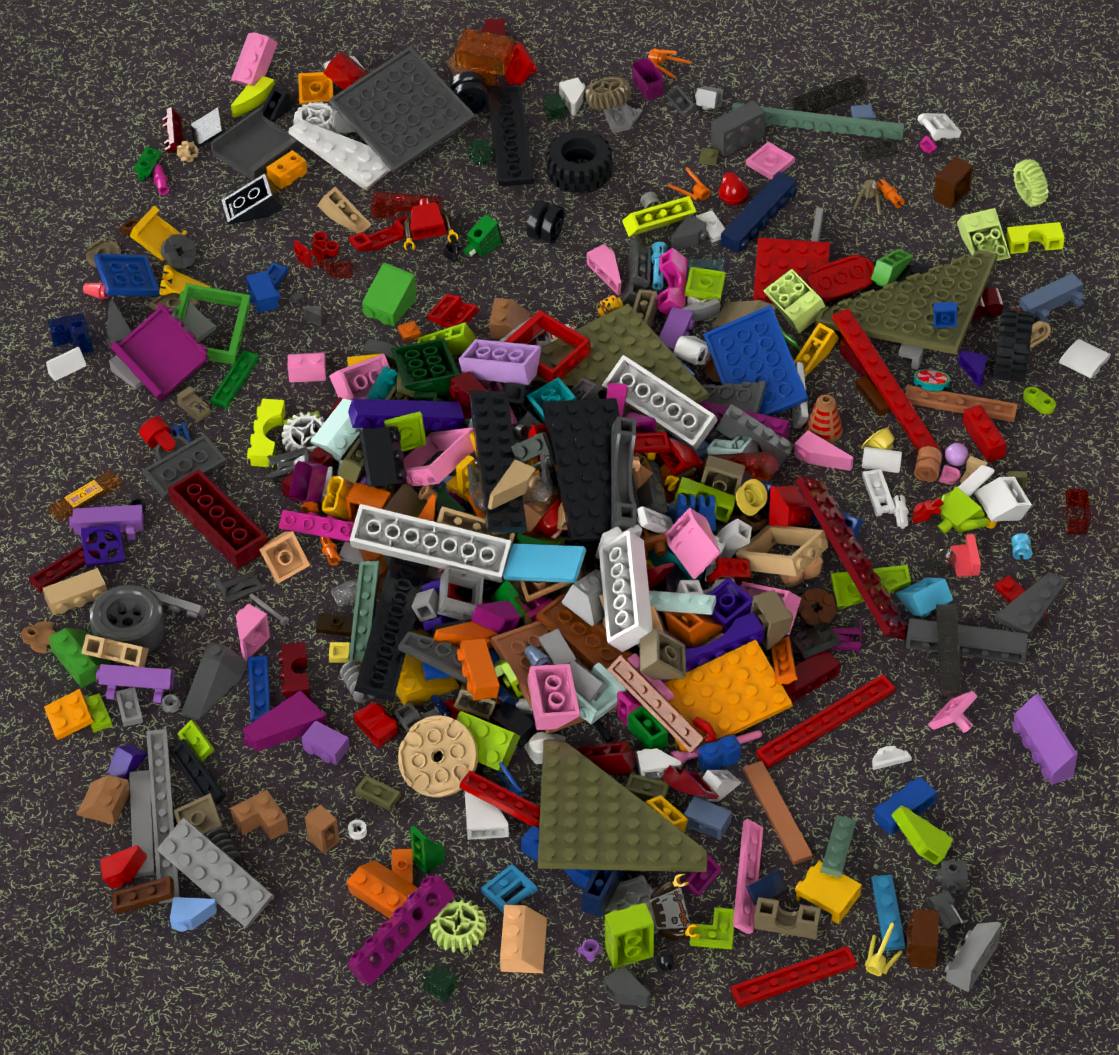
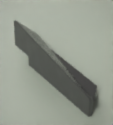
M637 234L630 243L621 300L623 306L634 304L639 289L645 290L644 288H647L650 284L652 250L648 246L644 248L639 241L640 236Z

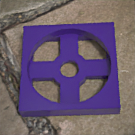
M119 525L81 528L86 567L123 563L125 561ZM104 532L113 533L117 541L108 542L105 539ZM96 533V543L87 544L86 540L89 535ZM99 544H106V548L100 549ZM118 549V553L113 558L108 559L109 550ZM96 551L99 553L100 560L91 556L89 552Z

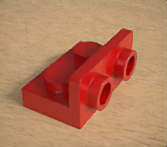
M724 557L716 559L717 568L706 576L707 584H714L717 579H727L729 577L734 579L738 586L752 578L748 559Z

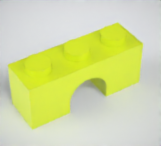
M1060 222L1007 227L1006 234L1010 254L1028 252L1029 243L1032 241L1042 243L1045 251L1063 249L1065 238Z

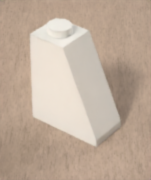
M465 791L468 840L509 837L508 822L500 809Z

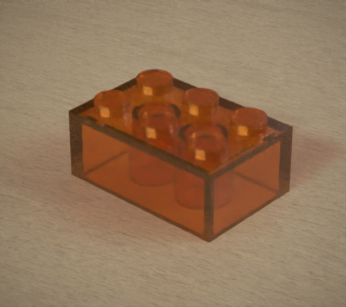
M465 28L455 49V66L505 75L514 54V38Z

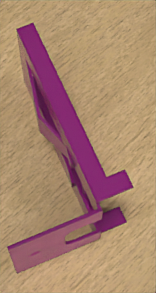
M861 619L860 628H832L840 641L845 642H840V645L828 650H856V652H860V647H862ZM844 635H860V642H853V636L848 637Z

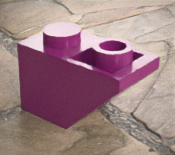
M508 600L477 605L471 620L494 632L503 633L514 630L521 616Z

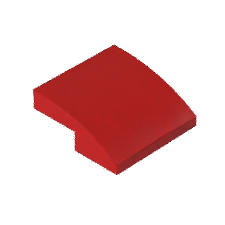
M446 294L428 313L427 319L442 327L450 328L465 322L467 324L479 310L477 305L462 302L460 296Z

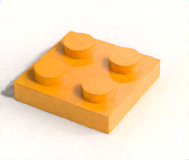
M80 689L44 706L57 740L94 723L83 692Z

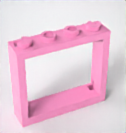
M473 427L429 433L425 437L427 445L414 448L404 456L403 463L407 473V484L411 487L439 484L464 458L474 451L470 439ZM444 451L430 465L423 466L437 452Z

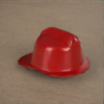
M561 499L553 503L536 525V534H544L554 541L564 532V530L557 529L558 508L562 503Z

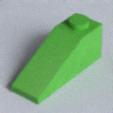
M896 249L877 260L871 280L882 287L894 282L913 259V255Z

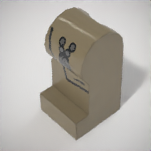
M191 386L177 394L178 406L197 422L211 415L209 406L195 394V390Z

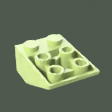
M995 208L963 215L957 221L961 237L971 255H974L976 251L983 250L998 253L997 261L1011 258Z
M792 269L763 290L798 333H801L814 323L821 308L825 307L822 299Z

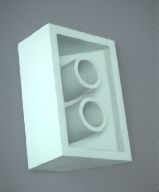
M344 398L310 441L316 447H320L332 454L333 459L338 462L347 456L360 437L359 430L365 429L352 428L348 414L351 400Z

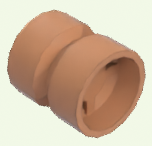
M927 446L918 451L914 475L918 480L933 482L938 479L942 460L940 450Z

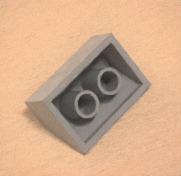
M595 569L574 583L561 602L591 626H594L605 616L599 595H603L601 571Z
M1002 923L976 924L973 931H968L964 939V945H959L954 955L955 959L953 962L949 961L944 972L947 973V982L967 992L970 991L998 947Z

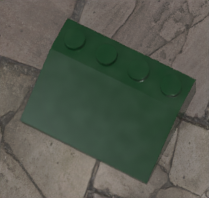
M445 338L391 348V353L405 389L418 392H437V395L440 397H452L449 392L451 378L460 374Z

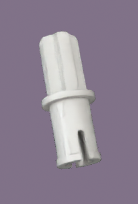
M898 495L893 498L895 505L893 514L896 517L897 526L904 529L908 526L907 515L909 511L906 507L905 497L900 495L901 501H899Z

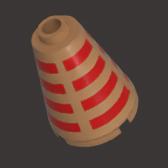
M821 395L817 398L806 424L805 432L809 430L831 444L841 438L843 427L834 397L831 395Z

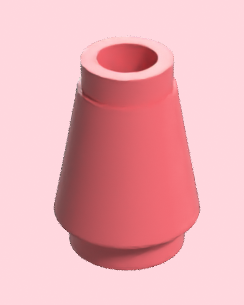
M103 282L85 283L83 286L85 294L101 300L110 297L105 291Z

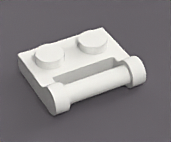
M923 113L918 116V122L928 129L934 140L960 137L961 131L946 114Z

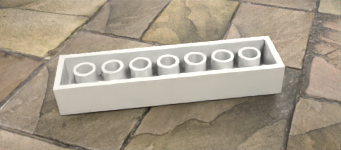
M362 504L359 505L350 537L351 547L441 569H445L446 566L456 567L461 570L484 575V579L498 583L503 582L502 575L512 549L511 540Z

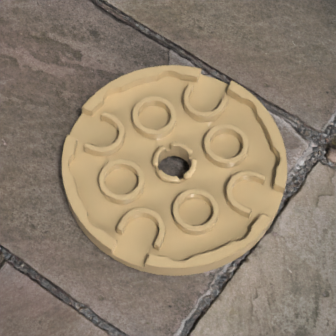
M446 716L424 718L415 723L409 729L404 740L401 741L398 752L399 769L406 783L418 793L434 798L451 796L462 790L459 788L460 783L469 770L474 773L476 771L478 747L475 738L464 724ZM441 751L444 755L442 760L435 762L434 754Z

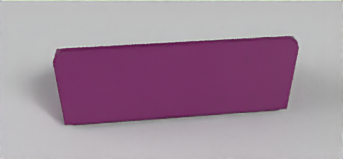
M707 855V872H689L681 881L682 884L685 882L689 883L681 888L699 897L720 873L722 868Z

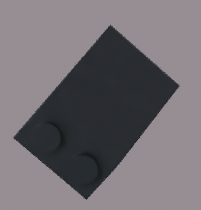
M266 174L261 175L222 199L229 224L269 217L283 208L277 187Z

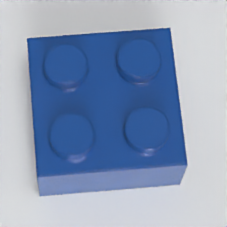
M957 302L934 303L933 327H957Z

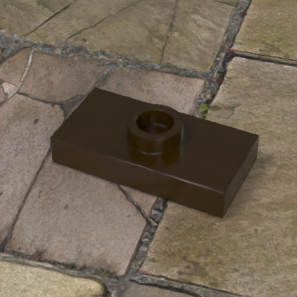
M319 614L316 633L351 636L353 617Z

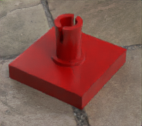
M517 42L503 63L501 70L510 84H520L522 86L529 74L535 75L537 66L524 45Z

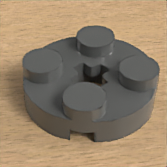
M173 234L162 243L161 255L163 258L165 257L167 265L175 270H183L194 263L196 245L193 240H189L184 235ZM177 249H179L182 253L180 256H178V252H176Z

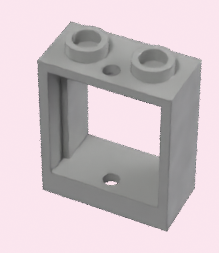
M446 566L440 577L437 614L458 620L471 619L476 606L482 604L484 575ZM448 583L473 589L471 604L447 598Z

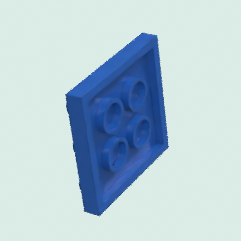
M95 254L94 261L107 295L159 296L160 289L147 255Z

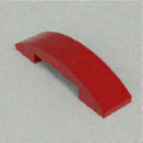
M408 215L395 219L394 225L369 235H366L363 231L348 237V240L357 251H374L384 248L405 238L404 222Z

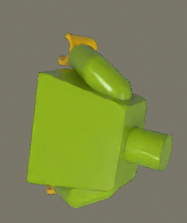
M957 486L954 487L953 491L941 497L944 505L939 508L942 510L940 515L944 520L937 527L944 534L952 527L959 533L981 527L992 529L998 522L991 521L988 516L986 518L983 509Z

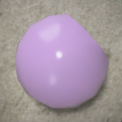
M953 443L945 451L946 461L952 466L959 467L968 460L969 453L967 447L961 443Z

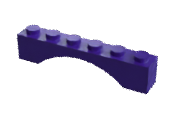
M754 612L735 619L732 626L717 640L697 648L685 649L686 672L753 640H757L758 644L763 642L764 628Z

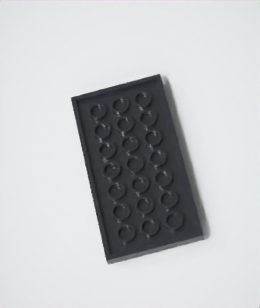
M616 398L545 401L542 403V410L549 443L556 464L554 467L570 543L600 542L602 534L611 530V427L617 416L620 417ZM632 473L633 495L638 509L640 505Z

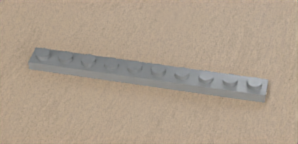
M167 729L146 731L157 880L170 876L174 880V897H180L178 868L157 851L174 829ZM173 898L161 901L159 904L173 902Z

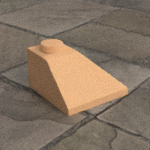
M293 531L278 535L259 549L277 584L310 566Z

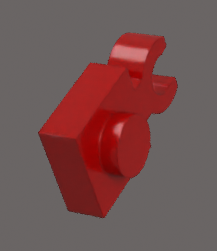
M939 498L934 501L928 500L918 503L914 508L911 520L914 523H920L930 519L932 514L937 515L941 513L942 510L939 507L944 505V503Z

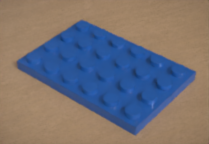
M771 305L703 334L723 385L725 383H732L733 385L742 384V382H767L759 414L773 416L809 400Z

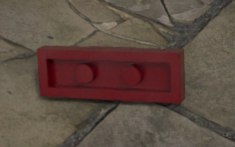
M170 107L167 109V116L162 119L165 122L163 127L167 129L169 139L164 142L167 146L165 148L167 153L177 152V146L182 145V141H184L182 116Z

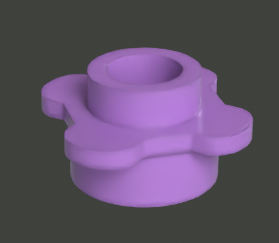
M587 939L578 948V953L584 955L587 961L592 962L598 954L603 953V947L599 946L596 940Z

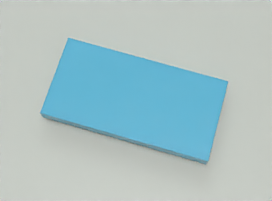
M513 544L502 576L504 580L576 583L586 549L584 546Z

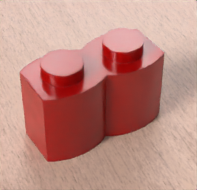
M372 702L354 714L355 724L378 748L398 736V723L394 718L386 715V711L381 705Z

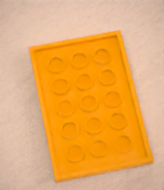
M753 640L686 672V678L672 679L664 683L674 694V699L670 703L692 725L696 717H700L712 725L717 735L716 741L713 742H717L725 736L735 735L793 707L782 684L778 685L775 672L757 640ZM695 727L703 736L706 735L703 730ZM672 735L679 750L687 752L688 750Z

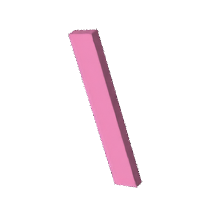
M749 819L743 821L733 926L746 934L754 932V915L756 905L753 904L746 886L759 879L763 827Z

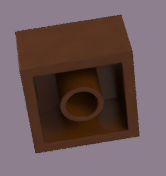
M955 157L951 162L949 161L941 172L939 171L934 178V201L952 209L971 190L973 165L958 157Z
M913 909V917H908L906 959H910L909 967L935 969L939 932L938 910Z

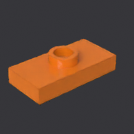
M412 849L392 850V871L413 884Z

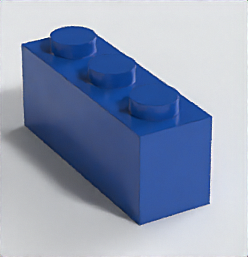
M918 777L916 780L908 782L901 791L893 793L886 802L878 804L874 810V821L891 836L900 830V827L891 816L897 808L902 805L912 810L916 815H920L936 803L937 791L921 777Z

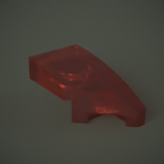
M332 258L317 261L318 266L332 278L349 279L352 277L353 265L351 261L333 263Z

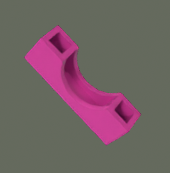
M673 248L662 254L659 260V270L667 280L668 289L658 295L657 309L667 316L672 307L682 309L686 304L685 290L688 259Z

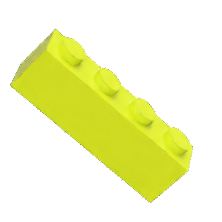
M690 196L630 213L622 222L630 237L683 221L687 215L692 216L696 213Z

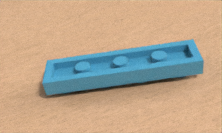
M892 875L871 876L882 942L890 924L894 923L884 951L905 949Z

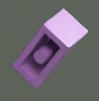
M316 720L302 736L304 750L308 754L319 756L326 763L331 762L337 765L350 749L349 737Z

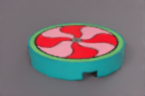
M934 369L918 370L914 373L913 378L916 386L918 384L922 385L921 388L928 391L944 390V387L947 389L951 380L946 373Z

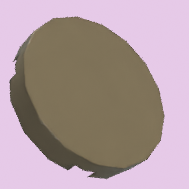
M103 240L92 243L87 248L86 259L91 266L97 268L94 261L95 254H121V248L113 241L103 242Z

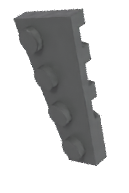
M742 382V384L733 385L732 383H725L719 386L714 384L702 385L709 393V398L704 401L728 407L732 404L741 410L759 414L767 382Z
M1049 572L998 612L994 620L1017 632L1026 633L1029 637L1065 588L1067 580Z
M408 631L400 642L398 650L467 684V678L463 677L462 662L458 661L457 650L460 648L451 646L452 643L435 642L433 638Z

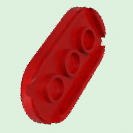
M851 255L813 269L808 277L807 285L822 301H831L868 288L873 282L871 277L875 267L868 258L865 259L861 255Z

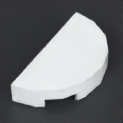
M885 746L877 751L872 760L873 770L911 761L912 757L906 750L904 752L901 749H897L896 746Z

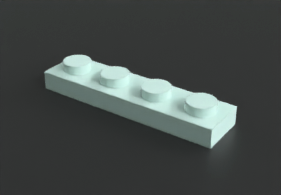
M649 591L650 606L655 607L657 611L712 615L716 604V595Z

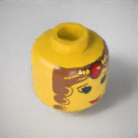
M611 295L599 302L600 308L597 310L600 317L622 307L623 303L620 297L617 298Z

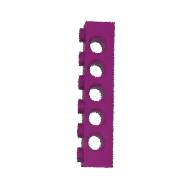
M432 875L426 877L421 882V886L409 894L408 900L394 910L392 917L380 925L375 935L365 941V945L351 956V960L346 965L360 982L372 985L449 903L455 894L441 877ZM373 954V960L370 962V957Z

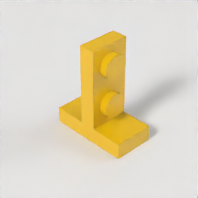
M468 455L456 466L457 474L446 483L448 490L454 494L457 493L459 497L469 502L467 498L469 494L482 492L481 486L476 484L475 459Z

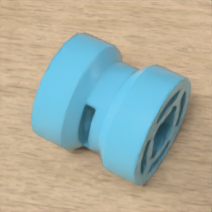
M1024 533L1014 535L1011 539L1013 557L1016 560H1020V555H1023V559H1029L1032 556L1030 536Z

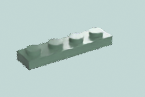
M836 815L820 873L841 878L857 820Z

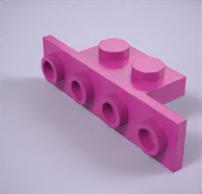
M283 510L279 529L350 542L354 523L338 520V518L333 516H326L325 518L311 512L303 514Z

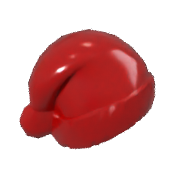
M727 172L723 175L718 195L724 203L737 206L748 200L749 189L739 176L733 172Z

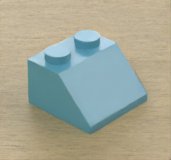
M927 577L895 593L912 615L920 616L921 618L930 615L934 609L939 610L947 607V603L953 600L945 578Z

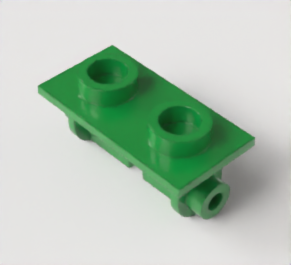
M145 147L133 168V171L137 172L139 180L143 181L151 174L162 151Z

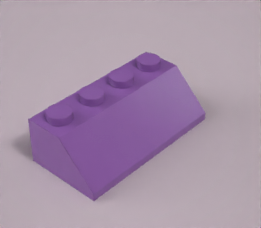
M1039 693L1035 694L1015 713L1012 726L1015 733H1019L1022 737L1024 747L1026 749L1029 748L1034 763L1039 764L1044 779H1048L1051 785L1074 777L1078 754Z

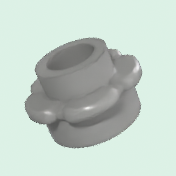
M166 695L161 703L162 709L167 713H174L179 710L181 701L176 695Z

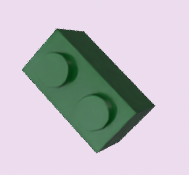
M644 706L628 714V729L645 749L657 748L661 750L668 746V731Z

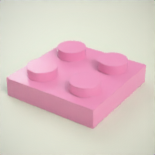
M770 142L764 144L746 159L748 167L770 180L778 172L783 173L795 163L794 156Z

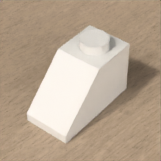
M578 77L559 83V95L572 116L576 115L585 100L586 87Z
M657 748L637 751V766L640 776L662 779L669 765L681 768V761Z
M707 770L703 779L719 797L718 799L706 800L709 802H719L742 782L728 770Z

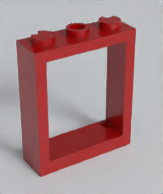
M539 310L504 342L527 344L544 329L574 347L575 350L553 369L539 361L538 376L548 382L557 377L563 380L572 369H575L584 358L590 355V340Z

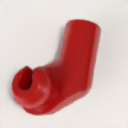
M696 717L693 720V725L703 730L706 734L704 735L706 738L704 742L716 741L717 735L712 725L702 718Z

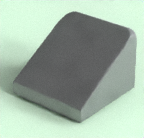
M303 306L304 320L322 327L321 306Z

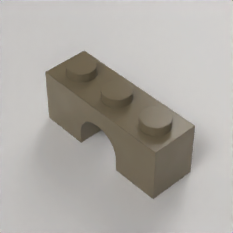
M758 897L754 915V929L817 939L821 908L800 905L798 911L787 912L779 907V901Z

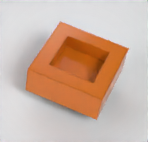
M415 321L397 326L404 342L421 337V332Z

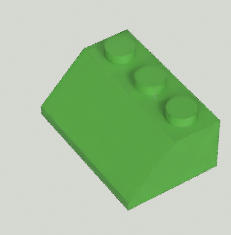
M64 628L48 637L51 651L82 689L97 680L96 673L97 669L100 668V664L112 665V663L108 659L81 654L87 632L85 630Z

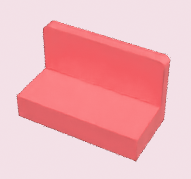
M974 534L966 535L965 545L950 546L957 577L980 575L981 562Z

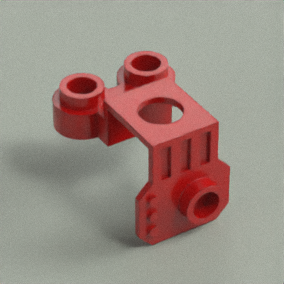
M316 232L313 235L311 251L299 241L295 240L293 242V250L297 255V260L308 269L325 259V255L335 257L339 253L338 242L328 241L325 232ZM311 255L317 258L313 263H310L312 261Z

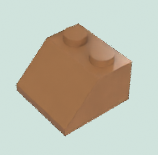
M494 298L489 324L490 338H504L516 327L527 321L531 317V313L513 299Z
M107 775L93 781L77 815L115 825L130 795L128 780Z

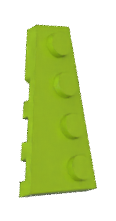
M908 565L873 569L880 577L883 588L889 593L911 585ZM848 572L831 573L830 578L837 610L864 602Z

